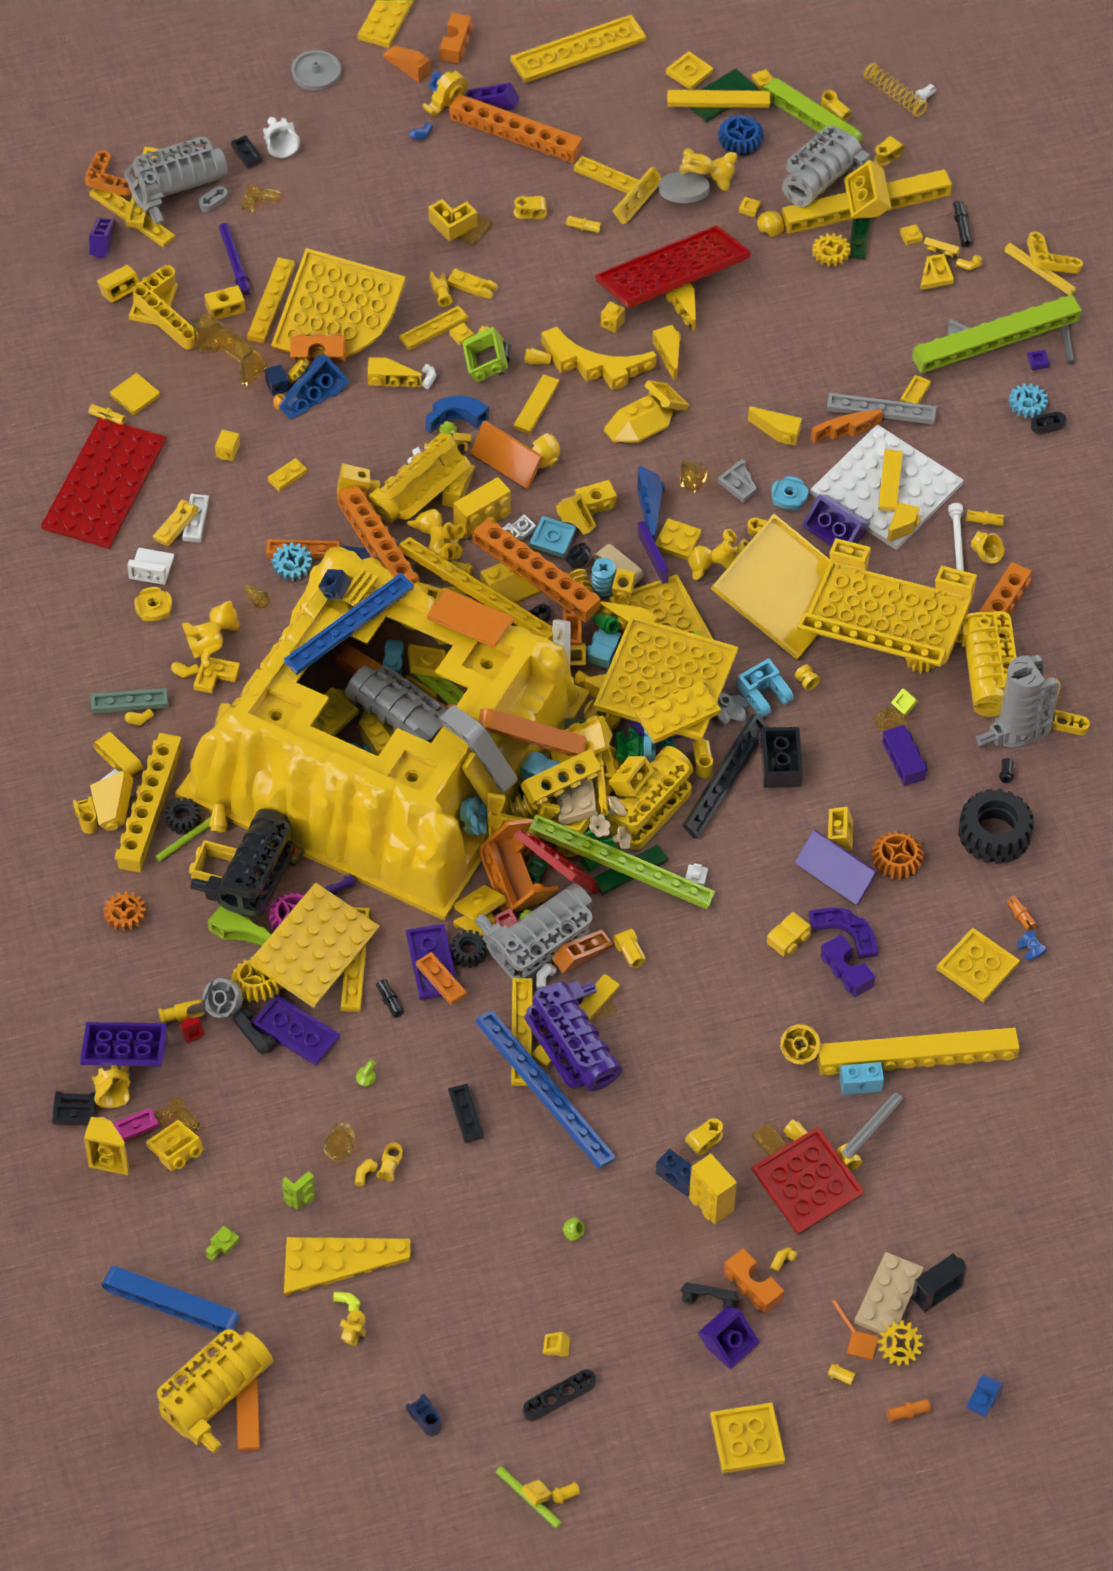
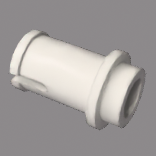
M929 84L922 90H917L915 95H918V100L923 98L926 101L928 97L934 95L936 88L930 91L934 85Z

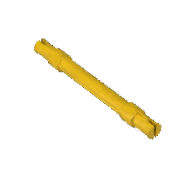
M598 753V756L597 754L595 756L602 768L597 777L598 800L601 814L605 816V812L607 815L609 814V802L606 793L604 762L602 754Z

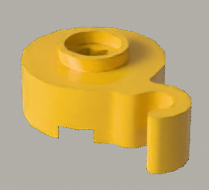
M454 70L453 73L446 72L437 82L439 86L437 91L434 90L431 104H423V108L433 117L438 116L444 106H451L458 94L465 95L468 89V80L458 71Z

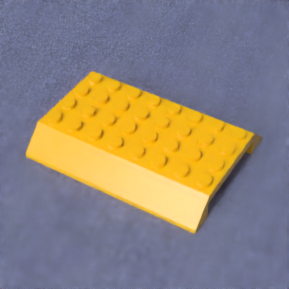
M836 538L829 552L830 563L809 612H803L797 629L939 667L945 664L972 602L977 574L941 565L935 579L936 589L866 571L871 547Z

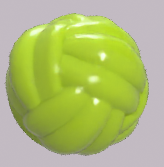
M578 1218L568 1219L563 1227L564 1235L571 1241L580 1239L584 1234L582 1221Z

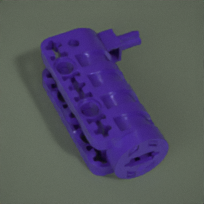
M577 981L568 985L566 982H558L538 989L532 999L534 1005L528 1007L524 1019L567 1086L574 1089L586 1086L589 1091H598L614 1082L622 1073V1067L616 1058L611 1056L609 1047L605 1041L600 1039L599 1032L594 1025H591L588 1015L579 1006L586 996L597 992L595 983L590 982L580 986ZM545 1028L549 1034H543L539 1029ZM560 1059L567 1060L569 1062V1065H562L560 1063Z

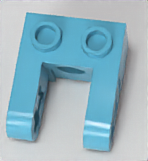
M769 658L740 674L736 683L738 690L761 718L771 713L769 704L760 693L766 688L770 687L783 704L794 700L791 689L779 675V670Z

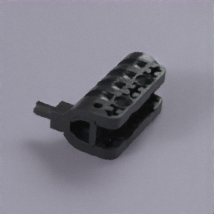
M271 809L258 810L222 878L210 876L208 881L192 878L190 889L205 892L206 899L218 901L223 908L231 912L250 917H260L263 915L295 853L294 844L289 840L291 836L289 821L277 811ZM277 861L283 862L282 865L275 866ZM262 890L268 891L266 895H260Z

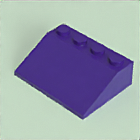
M86 1022L80 1065L162 1066L167 1049L166 1023Z

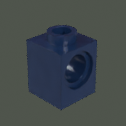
M281 364L264 369L265 381L272 396L289 391V380Z
M327 569L318 588L325 598L329 600H342L351 581L343 570Z

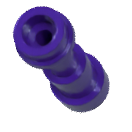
M349 874L345 875L344 879L334 885L330 884L324 888L336 895L337 891L347 886L351 888L356 882L354 877Z

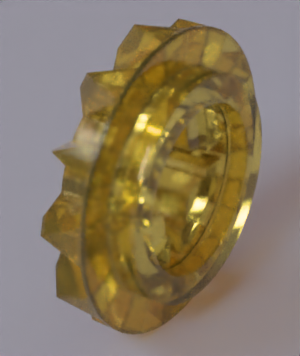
M884 708L876 715V725L879 730L885 731L906 724L905 715L896 708ZM887 720H890V721L894 720V724H892V723H889V724H888V723H887Z

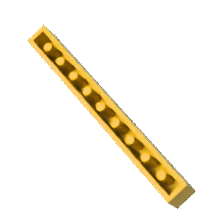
M945 169L893 182H886L891 208L888 210L951 196L952 183ZM847 192L813 200L804 207L789 205L782 208L781 214L788 234L853 219L851 217Z
M1016 1027L820 1044L817 1061L819 1074L828 1076L840 1073L841 1066L881 1062L882 1070L890 1071L896 1068L912 1069L919 1066L933 1067L943 1064L949 1066L955 1063L971 1064L978 1061L992 1062L1002 1059L1008 1061L1018 1058L1019 1043Z

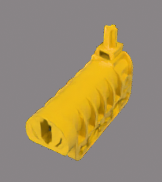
M1002 611L970 613L965 616L955 642H961L962 647L966 649L974 711L981 716H998L1001 713L1008 667L1011 661L1017 658L1011 617L1008 613ZM1000 618H1003L1005 621L1004 627H1001Z

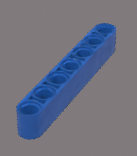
M116 1266L110 1267L101 1285L103 1289L112 1294L217 1333L227 1329L235 1330L241 1318L238 1312Z

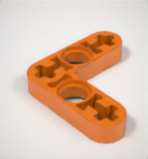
M103 150L97 151L86 172L85 184L95 189L123 196L132 195L126 179L105 174L110 164V153Z

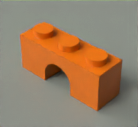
M451 13L448 22L449 37L443 36L439 48V60L459 64L461 57L464 58L465 45L468 46L469 34H472L474 24L471 23V16Z
M297 334L296 336H291L290 358L293 362H298L305 358L311 362L313 351L321 348L326 351L325 355L332 362H346L347 341L341 334H332L331 336L314 334V336Z
M742 1248L725 1261L724 1275L729 1281H733L737 1285L742 1295H747L757 1310H761L766 1314L784 1300L785 1291L772 1277L763 1282L753 1281L750 1276L756 1272L757 1262Z

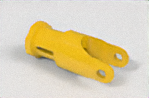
M430 272L429 279L433 292L438 298V305L440 307L451 305L453 299L449 295V287L445 275L441 273L440 279H438L433 272Z
M202 1000L183 1002L166 1009L158 1008L160 1022L168 1023L176 1020L180 1022L188 1016L192 1019L205 1015L204 1012L187 1013V1009L191 1005L201 1003Z

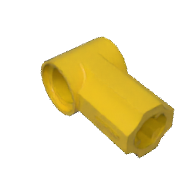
M833 90L823 92L820 106L843 121H847L852 111L837 99V94Z
M703 738L702 741L696 740L693 742L692 746L696 774L698 777L706 779L713 774V758L709 741Z
M632 928L613 935V941L619 952L622 951L630 968H638L646 962V957L638 945L637 936Z

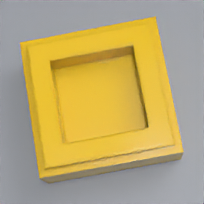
M744 197L738 213L755 218L761 201Z

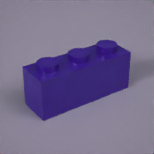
M905 725L883 731L882 744L903 786L925 780L928 767L926 762L922 761L918 746H915L913 743L911 732L907 731Z

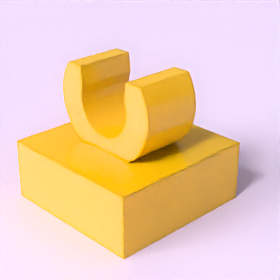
M453 432L456 448L458 449L460 444H464V451L467 452L469 449L467 443L472 444V435Z

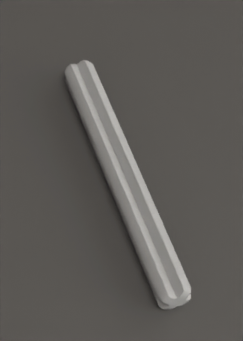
M894 1093L845 1146L842 1154L847 1158H851L901 1103L903 1097L898 1093Z

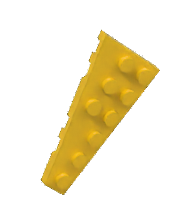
M287 1237L284 1297L299 1290H302V1292L310 1290V1287L320 1284L324 1286L352 1278L359 1273L373 1272V1269L380 1267L387 1268L410 1261V1239Z

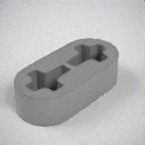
M218 186L199 199L200 210L208 213L228 200L227 189Z

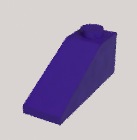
M511 83L467 90L465 95L506 111L515 109L520 98Z
M97 218L89 234V255H93L96 258H103L108 255L115 219Z

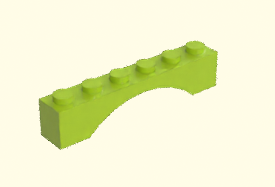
M222 906L208 919L209 931L224 940H242L262 946L272 935L266 928L254 924L250 918L231 912Z

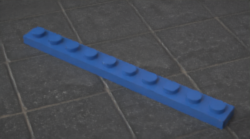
M493 1010L477 1017L475 1023L594 1165L601 1169L614 1162L616 1156Z

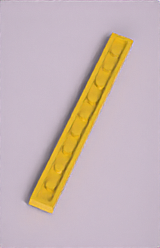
M411 537L399 544L398 548L402 549L404 555L418 562L421 566L426 567L480 603L513 617V623L517 626L528 629L532 634L549 640L553 639L552 626Z

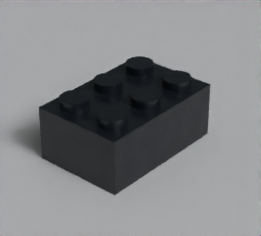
M761 727L760 746L763 788L802 787L803 767L800 728Z

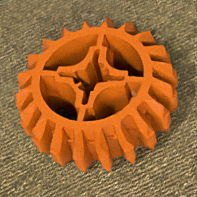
M895 830L894 834L888 831L886 836L881 834L880 838L876 839L875 845L872 847L871 858L874 867H877L878 872L883 871L884 877L890 875L891 879H893L894 876H897L900 880L904 876L908 879L909 874L914 876L916 871H919L924 860V851L917 838L912 839V835H905L904 831L898 834Z

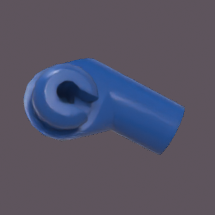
M427 122L423 128L411 130L409 136L411 139L416 140L426 139L433 126Z

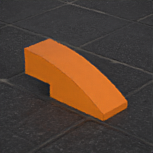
M563 607V620L571 622L570 645H581L582 620Z

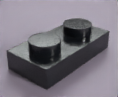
M246 135L231 141V147L246 168L262 162L261 155Z

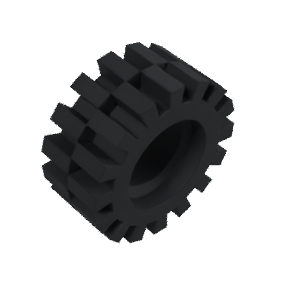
M179 797L176 798L177 802L172 800L171 805H167L165 816L168 828H171L172 832L176 830V834H180V831H182L184 835L186 831L190 832L192 828L194 829L197 825H200V808L196 802L193 803V799L187 801V797H183V800L180 801ZM181 812H187L190 814V817L180 820L176 818V815Z
M463 930L462 935L458 932L457 937H453V942L451 941V955L453 961L456 960L457 965L461 963L464 968L465 965H468V968H472V964L476 967L478 962L481 964L483 959L486 958V943L483 940V935L479 936V932L476 931L473 934V930H469V933ZM464 945H473L476 947V951L465 953L461 948Z

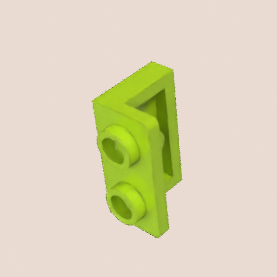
M309 1171L294 1184L287 1177L282 1179L283 1199L289 1207L293 1206L298 1211L305 1204L308 1205L314 1200L316 1196L314 1175Z

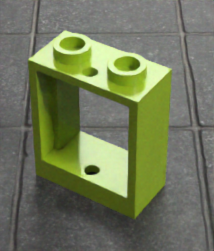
M494 327L462 341L468 373L476 382L485 380L508 369L502 336ZM495 345L497 358L478 367L475 354Z

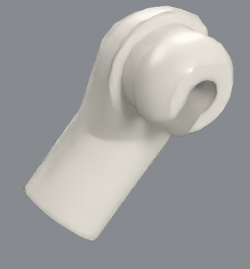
M425 364L422 372L426 374V377L421 385L429 389L436 378V372L433 366Z
M547 963L537 972V989L546 987V978L548 975L553 976L556 974V966Z

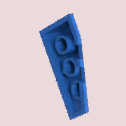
M318 355L298 378L278 407L289 419H292L309 410V408L324 402L329 397L338 394L350 380L327 355Z
M638 466L637 491L644 521L655 541L662 493H665L664 482L660 481L658 474L643 466Z

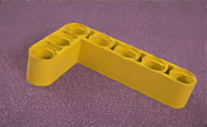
M164 265L133 287V303L181 347L192 350L197 345V332L195 328L159 297L175 285V269L170 265Z

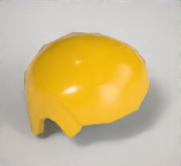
M766 211L757 220L760 232H766L769 237L778 236L784 231V220L780 213L776 211Z

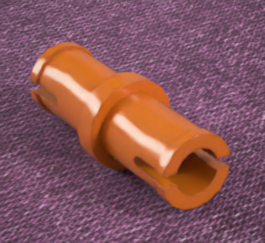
M1017 896L1010 897L1013 902L1007 899L1006 904L1014 912L1016 920H1020L1026 928V931H1033L1031 926L1036 929L1038 924L1033 920L1028 908L1021 904Z
M926 1398L914 1403L906 1402L903 1406L887 1409L886 1413L888 1420L893 1422L903 1418L911 1419L914 1415L930 1412L931 1406Z

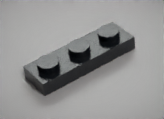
M468 1083L448 1088L463 1142L467 1143L484 1139Z

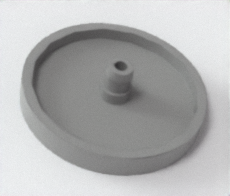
M312 50L302 53L292 64L293 80L297 85L306 90L321 91L334 86L341 76L339 60L326 51Z
M681 172L671 173L660 180L659 193L663 198L672 202L693 203L704 199L708 195L709 182L705 177L692 172L688 174H681Z

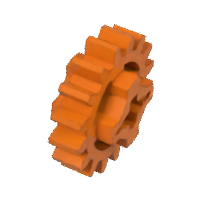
M127 891L124 892V895L117 892V897L111 895L110 901H105L106 907H103L104 919L108 921L109 927L114 925L115 930L121 927L122 931L125 932L128 927L131 931L134 925L139 927V921L144 922V915H146L145 902L141 900V896L135 898V892H132L131 895H128Z

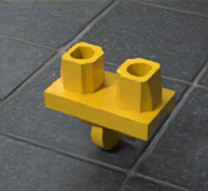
M354 1310L350 1312L347 1316V1322L341 1320L340 1326L343 1329L341 1339L346 1344L357 1346L359 1337L365 1338L366 1330L363 1326L366 1319L361 1311Z

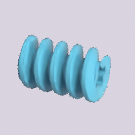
M599 558L595 560L592 567L591 587L599 597H607L612 594L615 564L608 558Z

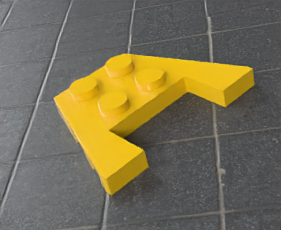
M487 793L488 838L507 822L530 818L502 814L501 811L506 800L505 796ZM542 803L538 815L551 820L555 814L559 813L560 807L556 804ZM529 825L525 830H523V832L525 833L526 830L529 831L531 825ZM525 845V848L520 851L521 855H527L531 849Z

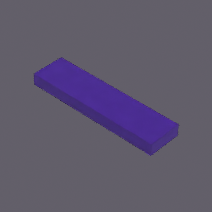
M644 521L638 522V536L661 583H668V567Z

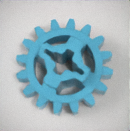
M1023 383L1022 387L1017 385L1016 390H1011L1009 407H1013L1012 412L1018 411L1017 416L1024 414V418H1027L1028 415L1033 418L1035 414L1041 415V412H1045L1048 405V395L1044 394V389L1039 390V385L1033 387L1032 383L1029 386Z
M290 542V546L284 543L283 549L278 547L277 553H273L272 565L274 572H277L278 577L284 575V580H287L288 577L291 578V581H294L295 577L301 580L302 574L307 576V570L311 571L310 551L307 552L306 546L301 548L300 543L296 546L293 545V542Z

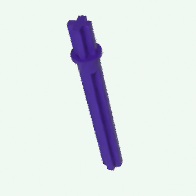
M227 223L220 224L219 230L235 274V284L239 286L242 296L250 295L249 278L243 270Z

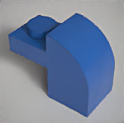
M983 1374L966 1408L986 1417L989 1409L993 1408L998 1399L1003 1383Z

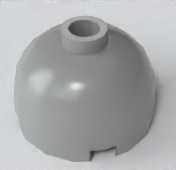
M217 978L214 981H210L205 987L202 996L206 1005L205 1009L211 1016L217 1018L233 1016L243 1003V992L240 986L235 981L226 978Z

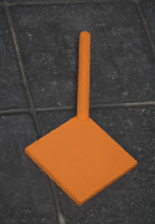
M833 1300V1305L852 1332L847 1354L873 1361L879 1336L856 1331L836 1300Z

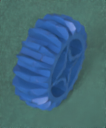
M736 114L734 118L730 116L729 119H724V122L720 124L718 141L721 148H725L726 152L731 151L737 153L738 156L740 154L746 156L747 153L752 154L753 151H757L761 147L764 140V130L760 122L756 121V118L751 119L750 116L744 117V115L739 117Z

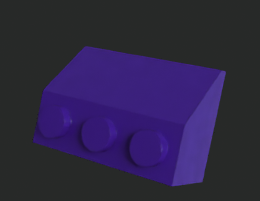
M819 494L801 526L832 546L836 538L857 544L863 538L871 523L829 495Z

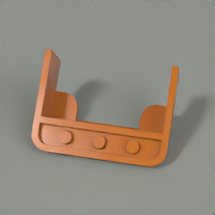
M532 819L505 823L480 846V856L492 888L506 898V902L500 905L502 912L511 908L513 913L542 903L559 889L558 885L544 887L541 883L533 885L520 852L525 848V844L514 837L518 830L523 832V830L533 823Z

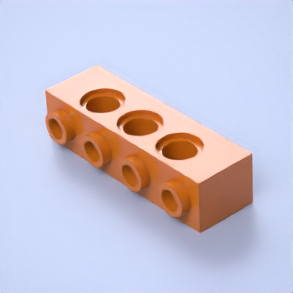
M1011 562L979 612L1002 611L1011 615L1016 607V602L1021 601L1024 595L1023 591L1025 588L1028 589L1032 583L1030 578L1032 571ZM1000 618L1001 627H1004L1005 621L1003 618Z

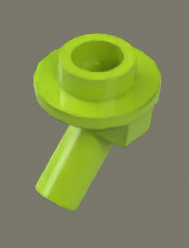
M444 422L443 425L439 426L440 433L451 435L457 431V427L452 422Z
M370 1059L364 1068L361 1067L358 1070L356 1081L361 1086H370L375 1082L376 1075L373 1071L376 1065L375 1061Z

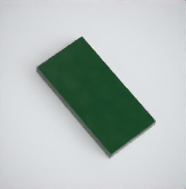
M735 68L700 90L758 91V87ZM732 107L689 108L707 123Z

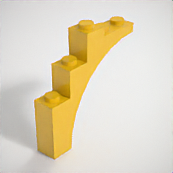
M558 327L541 332V345L547 353L551 354V360L560 373L571 371L577 367L586 382L602 376L612 391L628 385V378L656 368L657 356L654 351L627 357L602 355L573 343Z

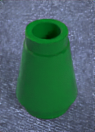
M596 613L593 616V622L606 634H614L619 629V621L616 617Z

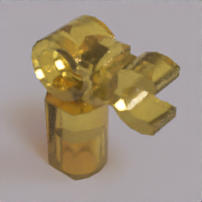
M255 184L248 185L246 187L245 199L241 202L242 210L246 206H250V211L253 212L255 209L254 203L258 198L262 201L277 203L279 191L265 188L259 189Z
M179 1097L172 1098L169 1104L165 1106V1109H159L153 1113L156 1119L161 1116L164 1117L159 1121L161 1127L165 1126L169 1119L175 1116L192 1132L200 1127L199 1121L185 1108L183 1100Z

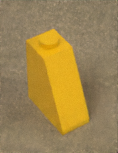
M124 770L90 785L98 824L107 831L116 830L119 826L125 824L133 777Z

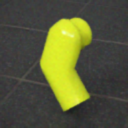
M334 1292L333 1302L347 1303L349 1305V1312L359 1311L360 1300L352 1293Z

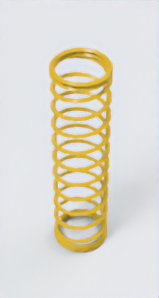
M871 63L865 69V79H869L870 83H874V86H878L879 90H883L889 97H893L894 101H898L905 109L908 108V111L913 112L915 117L923 115L928 107L927 101L923 100V98L918 100V95L913 96V91L908 92V87L903 89L904 85H898V80L893 82L894 76L889 77L888 72L884 74V69L879 70V65ZM873 65H875V67L871 70L869 76L866 77V74H867L868 70H869ZM883 70L881 76L875 80L878 73ZM888 74L884 82L880 84L882 78ZM890 78H893L891 83L885 88V85L888 82V80ZM897 81V85L890 91L892 85ZM902 85L901 90L895 95L898 87ZM907 89L905 95L900 98L902 92ZM912 92L911 97L905 102L906 97ZM917 96L915 102L909 106L912 99ZM925 103L923 110L916 115L917 110ZM914 105L913 111H910L909 108Z

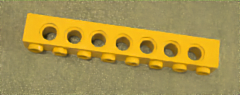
M159 733L157 740L154 739L153 753L148 756L147 770H144L142 773V785L137 788V800L132 803L131 817H128L126 820V832L121 835V847L115 853V860H117L118 868L141 873L183 748L182 738L179 736Z

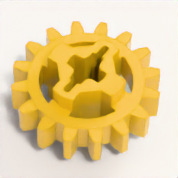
M826 233V237L820 235L819 240L815 239V244H813V257H816V261L821 260V265L827 263L828 267L831 264H834L836 267L838 262L843 264V260H848L850 243H847V238L842 239L841 234L838 237L835 236V233L832 236Z
M903 1320L899 1321V1325L895 1321H891L892 1327L885 1325L886 1332H879L882 1339L877 1340V1342L881 1343L882 1347L878 1348V1351L885 1352L882 1358L889 1357L890 1364L896 1360L897 1366L901 1365V1361L908 1365V1359L916 1360L915 1353L921 1354L918 1346H923V1343L918 1342V1339L922 1335H916L918 1328L911 1329L910 1322L905 1326ZM895 1329H905L907 1332L901 1335ZM889 1336L890 1339H891V1342H890V1346L887 1348L886 1340H887V1337ZM912 1337L914 1341L913 1349L909 1347ZM896 1338L905 1340L903 1341L904 1348L895 1346L897 1344ZM897 1351H901L903 1354H905V1356L896 1357L893 1354H895Z

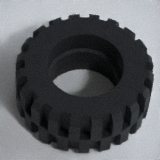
M987 789L984 793L980 791L976 793L975 797L971 796L962 808L958 829L962 846H966L965 850L969 854L973 853V857L978 860L981 858L986 863L991 861L995 862V864H1001L1002 861H1005V863L1011 862L1012 858L1018 859L1021 857V853H1025L1028 845H1030L1034 828L1033 812L1030 810V806L1026 802L1023 803V799L1020 796H1014L1013 792H1004L1003 789H997V791ZM996 818L1007 822L1013 830L1005 834H993L983 829L979 823L986 819Z

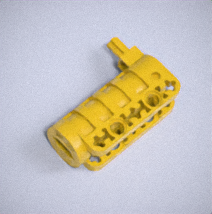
M440 433L428 444L426 443L422 453L414 455L408 465L404 464L398 469L396 476H390L384 482L385 485L382 488H376L368 495L369 503L373 504L374 510L386 522L392 524L398 518L404 520L411 518L469 468L471 463L466 456L461 455L455 446V440L450 434Z
M664 747L656 755L655 760L650 762L654 772L635 796H620L618 798L625 806L626 815L619 816L615 812L613 815L605 818L610 823L609 835L612 838L617 835L618 827L626 826L628 828V833L631 835V849L638 850L643 848L692 795L691 784L687 781L693 773L692 764L681 751L674 747ZM669 800H676V801H677V802H676L675 804H673V805L667 804V801H669ZM645 825L653 826L650 830L643 829Z
M224 1330L160 1386L157 1391L160 1415L185 1438H190L197 1446L202 1443L212 1453L218 1452L222 1444L212 1435L211 1426L207 1423L208 1420L273 1363L270 1352L255 1335L248 1331H245L240 1336L234 1330ZM233 1337V1342L228 1341L225 1343V1338L230 1339ZM210 1350H217L214 1356L211 1358L208 1356ZM194 1365L200 1366L198 1369H194ZM180 1377L187 1378L181 1385L177 1384V1380ZM164 1392H165L166 1394H169V1395H167L166 1397L163 1398V1393H164Z

